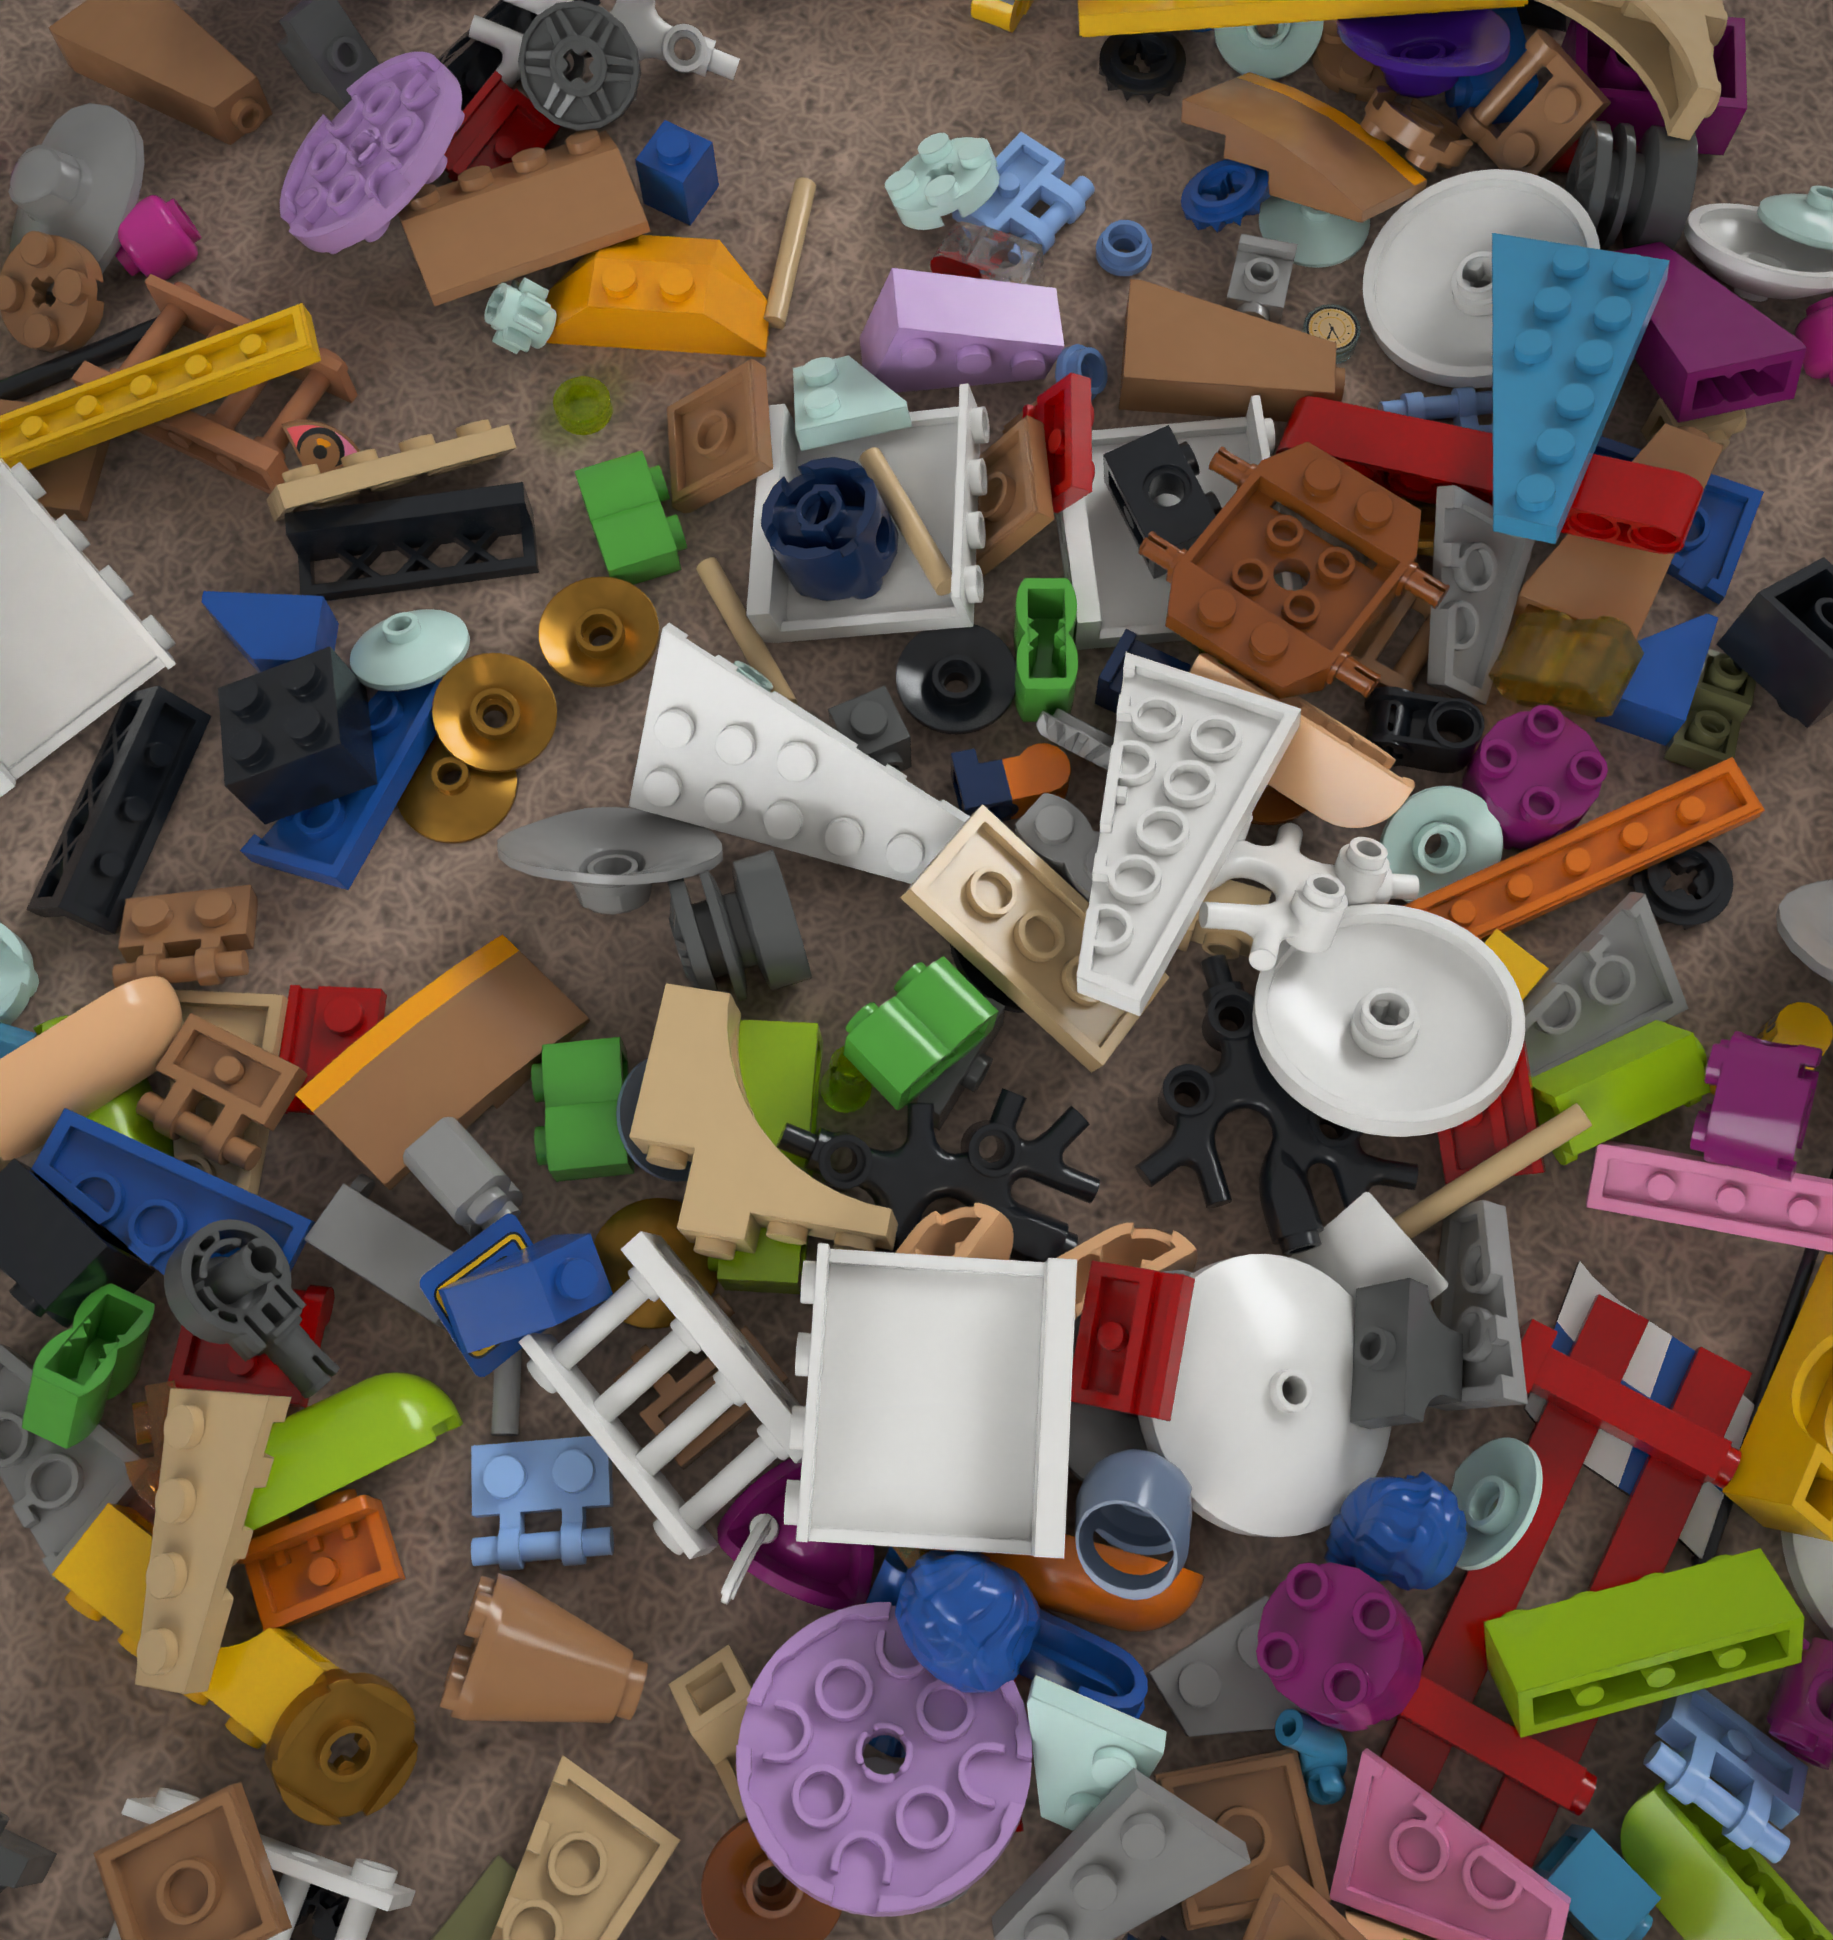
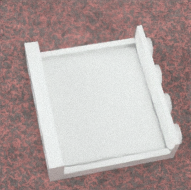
M969 383L960 384L959 407L909 412L912 427L804 451L800 449L795 432V422L786 405H769L773 469L757 477L746 611L747 618L764 642L781 643L974 626V603H981L984 596L982 571L980 566L976 565V549L984 548L986 542L984 517L982 512L978 511V496L986 495L988 488L986 465L984 459H979L980 444L989 442L990 430L987 410L985 406L977 407ZM869 448H879L952 570L951 593L943 596L937 595L895 523L899 533L897 555L888 572L882 577L883 584L875 595L867 599L851 597L834 601H823L801 596L796 592L777 560L761 527L762 507L772 487L784 476L789 483L795 477L801 475L798 466L811 460L838 457L855 461L862 466L859 462L861 454Z
M1260 395L1251 396L1246 417L1092 430V461L1095 466L1092 492L1060 513H1056L1064 578H1068L1071 582L1077 599L1073 637L1077 650L1116 647L1125 629L1137 633L1136 640L1145 644L1186 640L1165 626L1171 583L1166 581L1167 573L1153 579L1142 555L1138 554L1139 549L1104 482L1103 454L1169 425L1178 443L1186 441L1192 448L1200 470V474L1196 478L1204 493L1214 492L1223 508L1235 494L1238 486L1218 473L1209 470L1211 459L1216 452L1218 453L1219 448L1225 447L1226 450L1250 465L1253 463L1258 465L1262 460L1271 457L1270 454L1274 453V423L1272 418H1264ZM1161 494L1153 499L1156 504L1165 507L1173 506L1181 501L1172 494ZM1277 502L1273 509L1280 512L1279 505L1281 503ZM1284 571L1274 576L1276 583L1281 588L1293 591L1302 589L1299 574Z
M0 458V798L15 787L16 780L40 761L165 666L169 670L176 664L173 656L167 651L176 643L152 615L141 621L125 602L134 594L109 565L98 571L82 552L91 545L82 532L66 514L54 520L38 501L47 492L21 462L10 468L2 458Z
M818 1243L817 1261H803L800 1302L802 1304H813L811 1333L798 1332L795 1359V1376L808 1377L806 1406L793 1405L790 1425V1450H803L801 1480L787 1479L784 1506V1525H797L796 1542H831L1032 1555L1034 1557L1064 1559L1077 1259L1048 1258L1046 1262L830 1249L829 1244Z

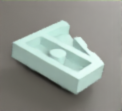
M849 355L835 359L820 357L809 361L804 366L793 368L795 432L801 451L912 427L907 402Z
M1037 1675L1032 1680L1027 1709L1041 1817L1074 1831L1133 1768L1148 1778L1151 1776L1164 1754L1167 1731Z

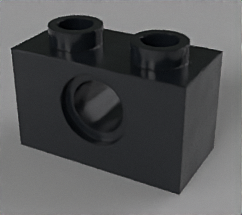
M1169 425L1103 454L1104 482L1138 549L1145 537L1148 538V534L1154 531L1179 549L1185 548L1189 550L1222 509L1214 492L1204 493L1196 478L1200 474V470L1192 448L1186 441L1179 444ZM1161 494H1172L1181 501L1173 506L1165 507L1156 504L1153 499ZM1142 555L1153 579L1168 572Z

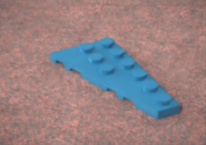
M1492 233L1494 532L1556 544L1667 281L1670 260Z

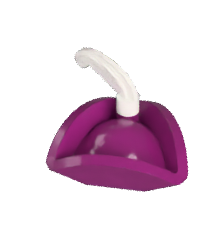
M789 1458L750 1485L734 1501L720 1520L717 1527L718 1543L721 1549L735 1561L721 1590V1594H723L721 1602L728 1605L731 1599L734 1600L746 1572H749L764 1583L785 1594L823 1608L837 1611L854 1605L865 1604L871 1586L874 1545L815 1541L796 1542L797 1525H784V1506L787 1479L801 1480L802 1463H795Z

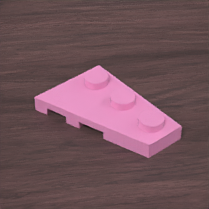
M1368 1748L1362 1751L1331 1886V1900L1438 1940H1563L1571 1903L1569 1896Z

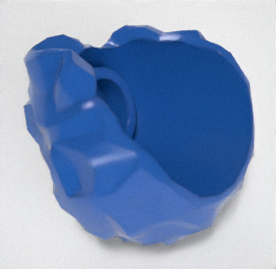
M1423 1471L1417 1476L1407 1475L1405 1478L1394 1476L1369 1478L1349 1493L1339 1510L1340 1514L1333 1517L1329 1528L1331 1533L1326 1540L1328 1550L1324 1559L1327 1563L1331 1562L1359 1568L1377 1582L1389 1580L1397 1587L1407 1591L1411 1589H1430L1451 1575L1463 1552L1468 1535L1464 1511L1459 1510L1457 1497L1447 1486Z
M931 1550L916 1560L915 1566L908 1568L906 1572V1580L902 1584L895 1609V1616L903 1638L915 1658L934 1677L964 1693L993 1692L1006 1682L1014 1680L1019 1674V1667L1030 1652L1033 1640L1039 1635L1041 1627L1040 1607L1024 1578L1018 1572L992 1562L980 1552Z

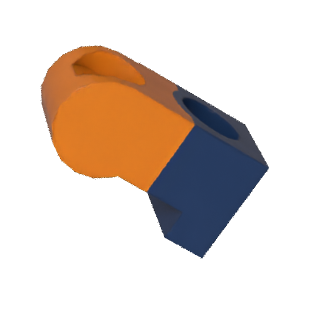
M1037 743L1027 747L1020 756L984 763L978 762L975 748L951 753L950 775L959 810L969 816L983 804L1001 822L1021 818L1043 793L1053 794L1063 799L1067 796L1071 774L1070 761L1066 753L1057 746L1048 743Z

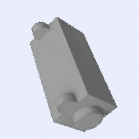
M360 1174L350 1187L343 1183L304 1240L323 1254L448 1332L420 1289L419 1280L423 1274L453 1252L368 1199L375 1187V1181L370 1177Z

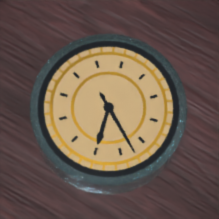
M1327 304L1316 307L1306 316L1302 332L1337 343L1336 364L1346 361L1353 355L1359 340L1361 327L1357 317L1350 310L1339 305Z

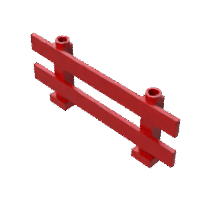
M1600 1294L1595 1296L1568 1356L1551 1347L1558 1333L1552 1328L1534 1319H1531L1519 1328L1527 1394L1532 1392L1546 1400L1526 1443L1536 1452L1542 1467L1543 1484L1539 1505L1528 1529L1511 1551L1488 1567L1478 1570H1466L1424 1659L1419 1687L1403 1712L1398 1714L1379 1756L1429 1794L1432 1792L1452 1746L1502 1774L1503 1776L1478 1830L1531 1869L1558 1808H1564L1576 1816H1580L1587 1808L1594 1794L1597 1776L1587 1771V1768L1578 1763L1599 1717L1520 1738L1516 1728L1472 1704L1488 1670L1484 1622L1500 1618L1505 1613L1516 1610L1599 1428L1647 1453L1648 1457L1587 1591L1597 1592L1635 1582L1651 1573H1664L1703 1483L1710 1482L1723 1489L1731 1481L1739 1466L1742 1453L1732 1447V1442L1724 1438L1752 1375L1751 1372L1703 1347H1699L1693 1355L1669 1409L1621 1384V1381L1649 1320Z

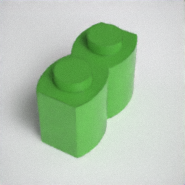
M641 450L574 471L609 577L618 578L635 585L682 570L678 552L687 549V544L677 514L666 517L661 502L669 500L670 496L659 465L649 468Z
M1024 578L1017 592L1013 635L1014 650L1017 657L1014 700L1017 712L1023 722H1037L1041 711L1054 715L1057 708L1069 714L1072 710L1078 671V653L1073 641L1077 599L1074 588L1068 578Z
M944 956L928 967L923 962L912 966L896 983L894 990L898 994L879 1007L875 1002L865 1005L851 1018L845 1028L849 1034L845 1040L843 1055L897 1111L919 1096L946 1069L954 1065L976 1047L993 1030L999 1011Z
M621 1037L542 1045V1063L532 1064L531 1081L535 1102H545V1126H537L534 1131L536 1159L539 1166L548 1165V1171L556 1182L634 1174V1161L621 1141L616 1117L618 1096L629 1074L627 1049Z
M112 1283L92 1292L77 1309L72 1328L52 1338L38 1354L33 1366L22 1419V1428L65 1449L80 1443L88 1437L99 1424L104 1413L106 1401L124 1391L139 1372L154 1314V1303Z

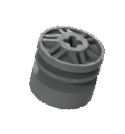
M581 0L556 3L538 14L522 37L518 58L522 87L534 107L554 124L577 131L602 128L622 117L636 98L642 73L638 48L624 24L605 8ZM574 51L580 56L585 55L587 52L591 53L594 60L590 63L589 69L594 76L590 81L586 82L580 77L572 81L568 78L566 73L570 70L571 65L566 57L570 52Z
M1591 120L1585 126L1570 164L1565 190L1583 206L1591 218L1599 238L1600 250H1607L1614 244L1621 227L1625 249L1660 241L1672 250L1675 248L1688 218L1695 189L1698 167L1696 133L1693 134L1690 140L1668 136L1665 126L1651 125L1645 131L1636 150L1634 126L1629 123H1619L1613 131H1611V126L1606 121Z
M773 850L733 861L732 873L735 891L722 895L710 871L707 870L699 874L706 900L692 904L684 878L668 881L671 894L669 923L687 980L689 979L694 988L718 991L715 978L729 974L737 1000L747 999L748 988L745 969L756 965L772 991L812 979L795 914Z

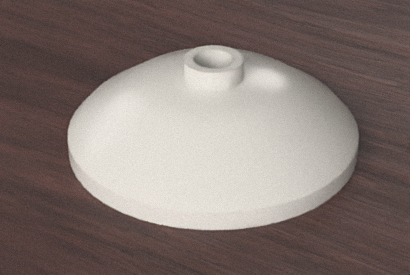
M1718 203L1703 205L1690 212L1684 226V235L1691 250L1712 274L1728 285L1735 287L1734 292L1737 295L1748 300L1762 302L1768 298L1798 299L1833 291V250L1805 245L1778 234L1759 219L1757 206Z

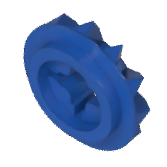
M1229 159L1216 162L1204 168L1188 182L1183 190L1181 206L1186 220H1192L1197 230L1212 226L1217 233L1226 224L1234 222L1241 226L1243 217L1259 214L1260 203L1271 197L1269 194L1268 172ZM1232 187H1234V193H1231Z

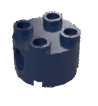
M838 457L811 460L798 466L801 475L795 477L789 483L784 476L772 487L763 504L761 527L787 577L796 592L801 596L823 601L849 599L851 597L867 599L875 595L883 584L882 577L888 572L897 555L899 533L873 479L868 477L865 469L855 461Z

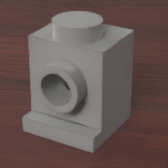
M1241 234L1225 307L1280 324L1298 244Z

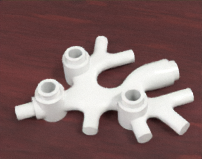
M574 0L503 1L538 15L556 3ZM616 0L613 9L609 13L622 22L638 48L640 61L647 58H656L666 61L672 69L680 73L693 72L705 77L708 70L733 81L740 58L715 49V40L703 36L697 28L689 24H679L674 27L669 25L658 15L655 9V0ZM474 15L469 37L501 51L503 56L502 62L495 71L501 74V80L512 88L521 78L518 58L524 34ZM688 39L694 44L695 54L691 59L681 60L675 55L674 46L677 41ZM572 51L570 54L573 57L574 66L566 74L571 81L577 77L583 78L586 71V59L592 57L589 52L580 56Z
M1251 813L1209 892L1221 886L1227 880L1245 878L1264 884L1274 893L1276 900L1270 904L1262 905L1203 902L1199 910V923L1201 928L1238 930L1247 933L1253 938L1249 955L1251 966L1259 971H1268L1276 964L1282 940L1285 939L1291 946L1304 952H1325L1332 945L1347 906L1388 904L1390 899L1415 900L1419 893V879L1416 875L1392 873L1387 858V849L1380 842L1368 837H1356L1351 840L1350 844L1344 845L1340 849L1335 865L1311 860L1300 853L1303 831L1294 823H1286L1280 826L1276 842L1273 845L1260 846L1245 841L1253 819Z

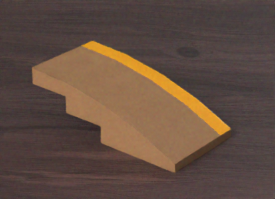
M1248 72L1184 98L1182 101L1181 122L1226 135L1224 158L1269 171V194L1362 223L1426 189L1427 179L1386 142L1367 133L1360 124L1343 112L1283 83Z
M502 934L450 968L401 1004L343 1051L295 1095L385 1187L391 1190L411 1172L403 1162L405 1149L444 1117L457 1119L467 1129L490 1106L493 1105L498 1109L531 1078L532 1064L542 1063V1045L569 1042L590 1022V1019Z

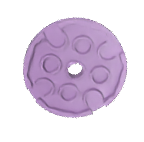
M423 51L409 52L395 56L374 67L346 89L352 100L331 121L323 114L304 139L284 180L280 197V216L289 224V232L310 250L336 254L342 249L364 239L367 242L376 241L386 232L391 219L413 199L424 184L432 183L443 173L447 165V157L444 154L450 145L454 133L462 125L465 114L461 110L462 91L457 78L434 55Z
M891 1602L859 1604L837 1610L808 1624L789 1638L767 1662L753 1684L747 1698L748 1704L740 1727L738 1745H736V1771L741 1801L750 1827L770 1861L784 1877L814 1899L839 1910L873 1917L901 1916L934 1908L961 1894L983 1877L999 1859L1018 1827L1027 1799L1032 1766V1739L1029 1720L1015 1682L1013 1680L1006 1682L993 1692L964 1693L937 1679L921 1665L907 1646L895 1616L896 1606H892ZM880 1735H890L897 1738L903 1745L906 1757L897 1773L877 1774L865 1766L863 1752L866 1745L873 1738Z

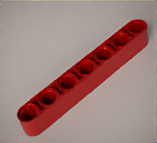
M1307 396L1296 401L1276 450V454L1305 442H1310L1399 497L1436 505L1437 487L1456 485L1493 506L1492 433ZM1593 454L1561 532L1652 553L1675 554L1684 547L1704 489L1697 479L1685 473Z

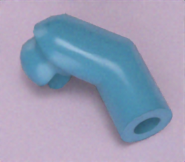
M1287 1709L1283 1711L1276 1721L1275 1735L1282 1745L1298 1751L1308 1797L1320 1805H1329L1340 1801L1346 1793V1785L1342 1777L1347 1768V1747L1342 1734L1336 1728L1323 1725L1315 1718L1298 1710Z

